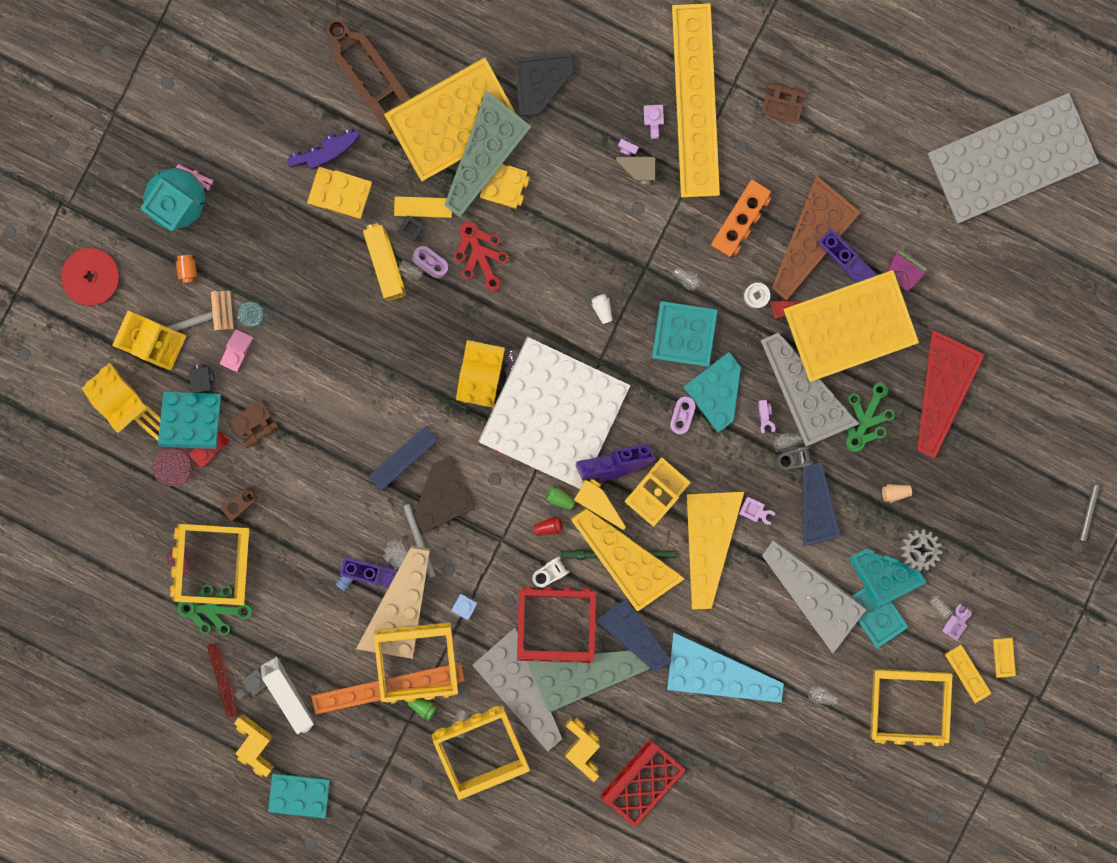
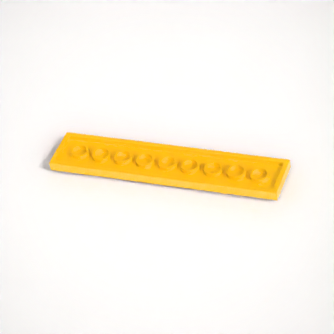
M711 3L672 5L681 198L720 196Z

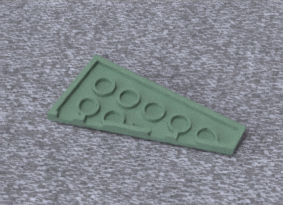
M485 91L445 202V206L459 217L531 128L528 123L488 91Z
M630 650L594 653V663L527 661L549 712L650 669Z

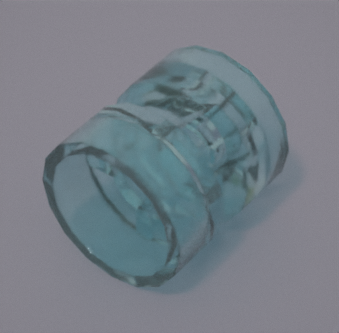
M246 302L239 308L238 318L243 325L258 327L265 320V311L260 304Z

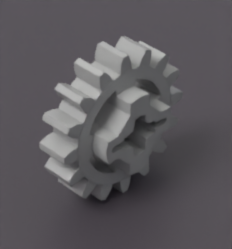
M924 529L920 530V533L915 530L913 535L907 534L908 540L903 539L901 542L905 545L899 548L904 551L900 555V557L906 558L904 564L910 563V569H914L916 566L917 571H921L922 567L924 571L929 570V566L935 567L934 561H940L937 555L942 554V551L938 550L941 544H936L935 542L938 537L932 538V532L925 534ZM918 538V539L916 540V543L911 546V545H910L911 542H912L914 539ZM921 547L922 550L928 552L921 553L920 551L914 549ZM932 555L931 558L924 563V561H926V557Z

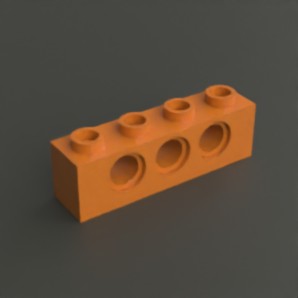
M751 179L710 246L729 258L731 255L736 256L741 248L738 245L742 238L746 240L751 232L749 226L752 222L756 224L761 216L759 210L762 205L766 207L772 197L769 196L771 191ZM750 198L757 201V207L754 209L749 208L747 205V200ZM738 215H745L747 217L745 225H740L737 222ZM727 232H736L737 239L729 241L727 239Z

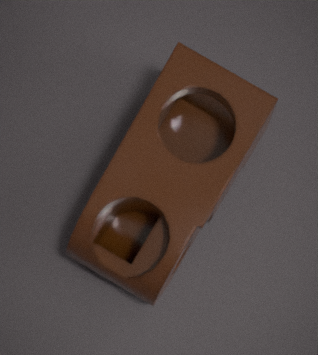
M247 487L223 505L221 510L232 522L258 498Z

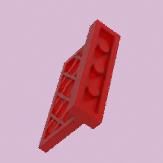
M649 739L600 794V797L607 805L636 827L686 770L652 739ZM660 752L663 755V763L653 764V756ZM664 766V776L654 777L653 767ZM667 766H676L679 769L675 775L667 776ZM643 768H650L651 777L640 778V771ZM654 780H664L665 786L662 790H654ZM651 781V791H641L640 782ZM630 782H638V792H627V786ZM652 794V801L649 804L642 805L641 795ZM638 795L639 805L628 806V796ZM625 796V806L617 807L613 803L617 797ZM639 808V816L633 821L629 817L628 809Z

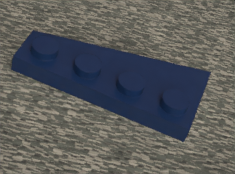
M822 463L802 467L803 546L841 537Z
M627 599L595 620L597 624L602 626L611 636L622 643L625 648L630 650L655 673L671 662Z

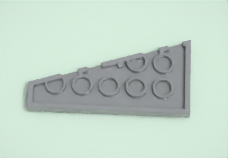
M779 333L760 340L805 447L859 424L820 379L809 382L801 358Z
M774 539L762 555L830 651L834 653L866 611L867 607Z
M515 627L473 663L472 666L542 746L549 751L562 740V736L552 713L546 707L528 662L517 661L518 632Z

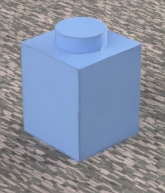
M461 593L451 611L468 620L478 602Z

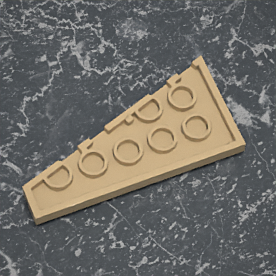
M411 545L356 649L375 652L374 630L418 626L430 548ZM416 638L381 642L382 654L413 659Z

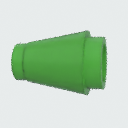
M552 486L545 500L549 501V504L571 510L575 503V500L559 487L555 488Z
M416 698L415 701L408 702V706L424 720H431L437 710L433 702L422 698Z

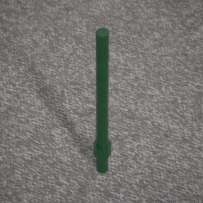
M584 549L561 551V558H576V560L598 558L594 551H584ZM676 550L648 551L657 558H676Z

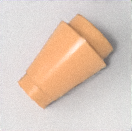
M887 484V486L882 488L883 499L885 502L889 501V503L910 497L912 496L911 486Z

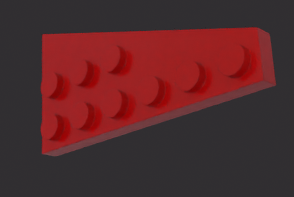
M934 330L931 331L917 451L935 459L984 354Z

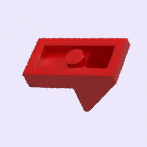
M218 430L217 449L195 448L188 455L203 468L230 441Z

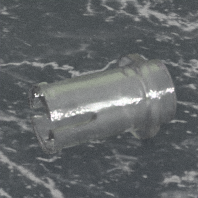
M403 259L402 265L399 266L398 270L413 277V280H420L424 270Z
M937 594L929 600L930 607H934L942 618L946 619L953 611L942 600L943 597Z

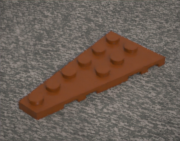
M817 175L771 288L784 300L791 296L826 254L817 242L830 229L840 237L860 214L859 210Z

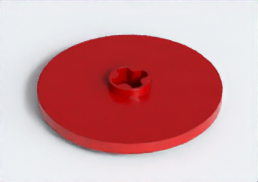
M85 248L74 252L66 260L62 268L61 280L65 292L71 299L83 305L93 306L107 301L115 293L119 283V271L113 258L106 252L95 248ZM90 271L91 274L95 275V278H92V282L85 278Z

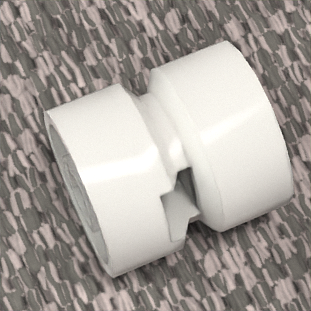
M762 283L751 284L744 292V301L751 308H761L770 299L769 289Z

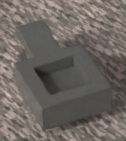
M258 669L242 680L245 686L234 695L240 700L249 692L254 696L267 686Z

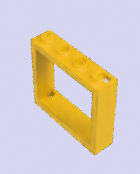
M378 223L366 226L367 230H363L384 299L392 301L407 296L387 230L382 225L379 226Z
M178 524L174 531V539H177L176 547H173L172 558H175V566L171 568V578H174V586H170V597H173V601L244 605L249 528ZM185 530L238 533L234 599L181 596Z
M451 622L374 630L381 702H391L392 704L396 703L397 700L411 702L415 701L416 698L430 700L434 699L435 696L449 698V696L458 694ZM446 635L451 684L396 690L386 689L381 642Z
M873 669L870 738L875 740V743L886 744L887 740L901 745L906 744V741L913 742V745H925V742H932L933 746H944V743H949L952 673ZM880 678L944 681L941 735L877 732Z
M503 705L494 706L482 714H474L470 719L457 721L452 726L440 728L432 734L433 743L459 800L530 771L528 762ZM502 718L519 760L459 783L442 742Z

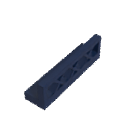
M425 426L368 477L377 486L376 488L382 491L433 446L438 439Z

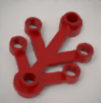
M465 222L459 229L462 240L458 251L454 253L455 261L463 262L465 260L464 253L469 241L473 250L466 268L462 271V277L466 280H470L473 277V269L478 259L487 278L485 282L487 289L497 291L501 286V281L497 276L493 275L485 256L496 259L499 263L504 264L508 261V255L505 252L499 253L480 246L477 238L489 242L491 246L499 245L500 238L495 234L489 235L478 231L477 225L473 222ZM468 227L472 228L473 230L472 234L470 235L465 233V230ZM492 237L498 238V242L496 244L491 243ZM458 253L463 254L462 260L456 259ZM501 254L506 256L505 261L499 260ZM466 270L471 271V276L468 278L464 276ZM491 280H496L497 285L495 287L489 285Z

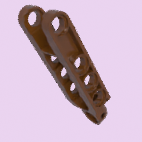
M340 20L330 22L327 31L335 43L333 58L390 135L394 131L379 103L395 93L401 103L411 98L364 33L350 32L347 26ZM353 44L361 46L389 85L388 88L375 97L370 93L344 57L345 50Z

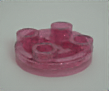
M177 448L162 450L153 462V473L156 479L166 486L183 484L189 478L192 471L190 458L184 451Z

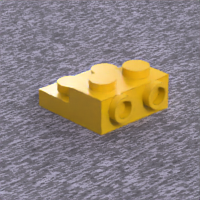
M501 164L482 188L479 198L516 209L517 205L521 206L524 198L521 192L523 187L527 188L530 179L527 176L528 172Z

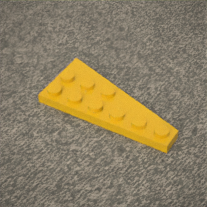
M744 492L687 494L692 609L712 608Z
M585 508L571 518L574 525L637 612L684 580L682 575L590 509Z

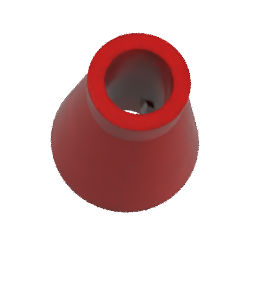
M553 516L533 525L536 536L558 535L559 532H563L560 517Z

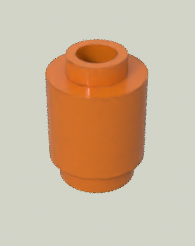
M192 255L177 256L178 280H182V283L194 282V278H197L195 259H193Z

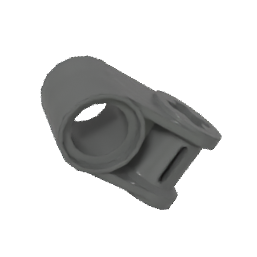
M810 445L779 454L775 460L777 467L782 470H789L813 465L814 461H811L809 453ZM783 456H787L790 460L789 465L786 467L780 463Z

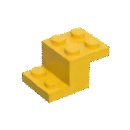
M318 167L307 203L342 215L346 214L361 219L372 182L336 170L331 171Z
M128 310L112 346L171 371L186 335Z
M467 340L456 400L494 407L505 348Z
M111 363L103 367L95 377L87 381L85 386L82 387L93 407L109 421L117 433L147 408L135 389L120 376Z
M661 457L624 502L654 527L691 482Z
M242 714L234 724L237 725L236 729L243 735L247 733L249 736L236 752V755H238L237 759L245 765L250 764L254 767L253 771L257 775L267 777L275 766L260 756V754L273 736Z
M570 717L566 722V727L577 735L578 738L567 749L565 757L595 782L599 777L598 766L591 760L589 762L587 760L600 747L599 736L592 730L588 732L585 729V724L576 717L574 720Z

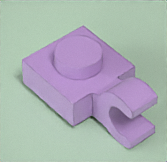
M663 105L644 106V126H650L651 139H659L658 125H664Z
M767 400L758 401L761 433H765L764 427L766 425H770L771 431L775 432V425L769 421V415H772L771 404H767Z
M961 604L956 608V617L952 615L942 630L956 641L967 627L965 622L972 614L969 609H966L963 613L965 607Z

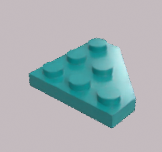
M729 352L683 387L717 432H720L734 421L741 367Z
M865 549L849 558L878 608L926 584L920 571L916 570V566L914 569H910V564L906 565L889 556L875 554L874 551Z

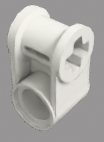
M558 556L535 571L532 580L536 586L544 587L568 574L569 570L565 569L560 561L561 557ZM539 573L546 575V581L543 584L536 582V575Z

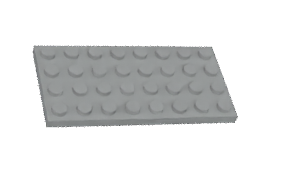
M1069 93L927 153L957 224L1099 164Z

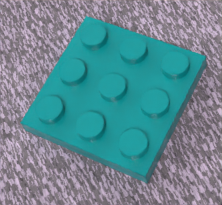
M660 301L652 358L709 367L717 310Z
M163 392L158 446L217 449L221 394Z

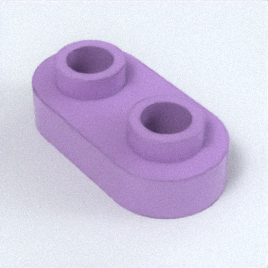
M420 246L415 249L412 258L416 265L434 278H442L446 274L448 264L443 258L426 246ZM419 256H423L425 260H421Z
M682 397L676 403L670 422V427L676 434H684L690 427L695 410V402L690 397ZM683 403L689 404V408L687 410L682 409ZM678 421L683 422L682 428H677L676 423Z

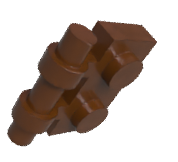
M769 83L767 90L773 91L774 95L773 97L765 95L761 114L798 124L803 105L796 103V99L804 100L806 92L799 91V88L795 87L793 89L784 87L780 83ZM780 93L791 96L790 101L780 99Z
M262 400L229 421L239 437L247 434L249 437L243 441L246 448L251 445L255 446L259 443L260 439L266 435L270 436L279 427L275 421L271 424L267 423L266 420L272 415ZM261 424L263 429L254 434L252 429Z

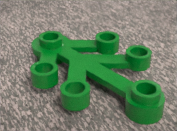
M884 383L874 385V396L865 415L860 404V396L855 393L849 396V402L853 405L860 424L857 432L854 426L847 429L849 436L846 440V445L853 452L863 450L867 442L878 438L883 439L887 436V430L884 427H878L875 432L864 435L867 428L895 419V412L891 409H887L883 414L873 417L880 400L887 397L889 389ZM878 387H883L882 393H877ZM854 396L858 397V401L856 403H852L851 401L852 397ZM888 412H892L893 414L892 418L890 419L886 418V414ZM880 429L884 430L883 436L878 435ZM854 439L859 440V444L856 446L852 444Z
M210 584L204 585L196 596L205 597L212 595L214 592L213 586ZM229 585L222 587L221 592L215 598L231 596L233 593L232 587ZM207 586L211 588V592L209 594L205 593L204 591L205 587ZM224 588L230 589L229 595L224 594ZM179 602L178 613L182 617H190L199 627L202 634H208L212 627L209 623L204 622L197 613H205L218 628L221 635L229 634L231 628L228 624L223 623L216 614L237 615L242 620H246L252 615V608L248 604L240 605L239 607L216 606L218 604L213 603L197 605L198 603ZM186 604L191 607L189 612L184 610ZM243 608L248 609L247 615L242 614L241 610ZM203 625H207L209 627V630L207 632H204L202 630ZM222 626L228 628L227 633L221 631Z

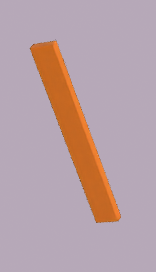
M461 662L455 663L457 683L463 682L465 678ZM445 665L385 679L386 689L396 690L451 684L450 667ZM379 680L311 695L315 715L381 700Z

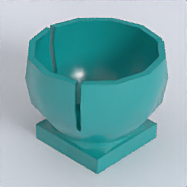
M181 168L161 170L148 181L143 196L144 204L140 209L156 225L167 228L170 231L189 227L200 218L206 202L203 185L193 173Z

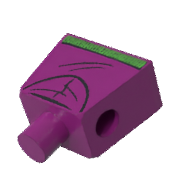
M898 248L886 272L893 270L899 288L904 292H908L929 269Z

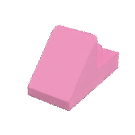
M236 329L226 345L227 349L220 364L238 372L254 337Z

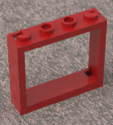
M534 587L519 589L517 661L594 663L596 592H592V589L583 588L581 591H573L572 588H562V591H556L552 587H543L542 590H535ZM525 597L590 599L589 652L524 651Z

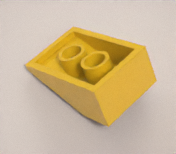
M593 479L590 481L585 480L574 500L624 530L625 525L604 491L600 488L601 484Z

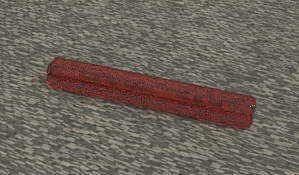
M209 644L207 649L226 716H236L237 711L218 644Z

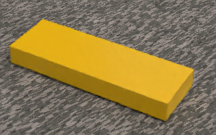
M395 197L394 216L452 218V211L445 206L447 198Z
M961 644L944 654L975 704L992 694Z

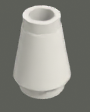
M606 294L592 298L591 305L602 324L612 321L610 301Z

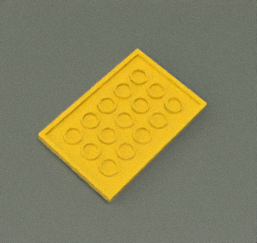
M485 57L384 113L421 181L461 160L485 91H488L515 113Z
M893 270L783 309L809 382L919 343Z

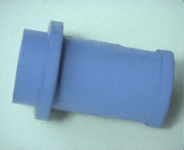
M342 576L339 580H336L338 581L336 586L345 591L349 589L348 586L354 579Z

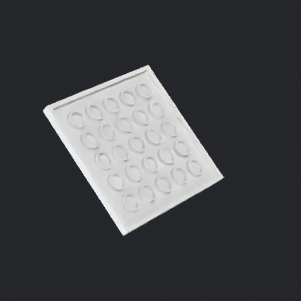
M527 337L478 442L580 489L585 480L582 481L576 468V462L597 458L630 385Z

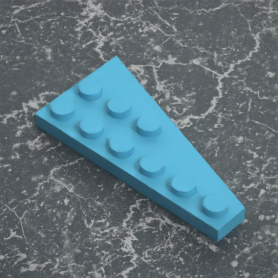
M673 632L667 690L782 703L784 683Z

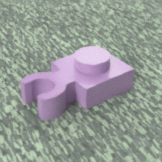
M749 497L746 498L739 512L740 515L755 522L760 517L767 525H770L771 522L766 520V515L771 514L775 516L773 511L763 510L764 504Z

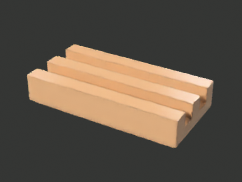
M230 291L211 292L214 330L234 329Z

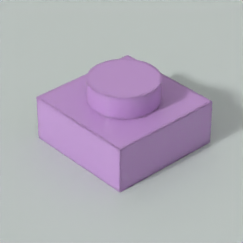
M623 139L618 144V148L621 149L620 152L629 157L631 154L635 156L638 150V146Z

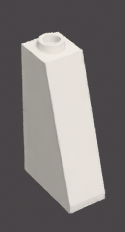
M278 657L261 665L263 681L295 732L299 734L300 732L305 733L309 731L314 725L313 718Z

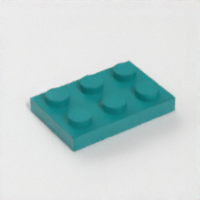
M866 587L851 595L867 607L858 622L876 648H879L908 628L892 602L878 608Z
M273 773L268 812L326 818L330 779Z

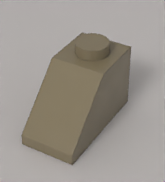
M616 157V163L635 182H639V185H651V182H655V157Z

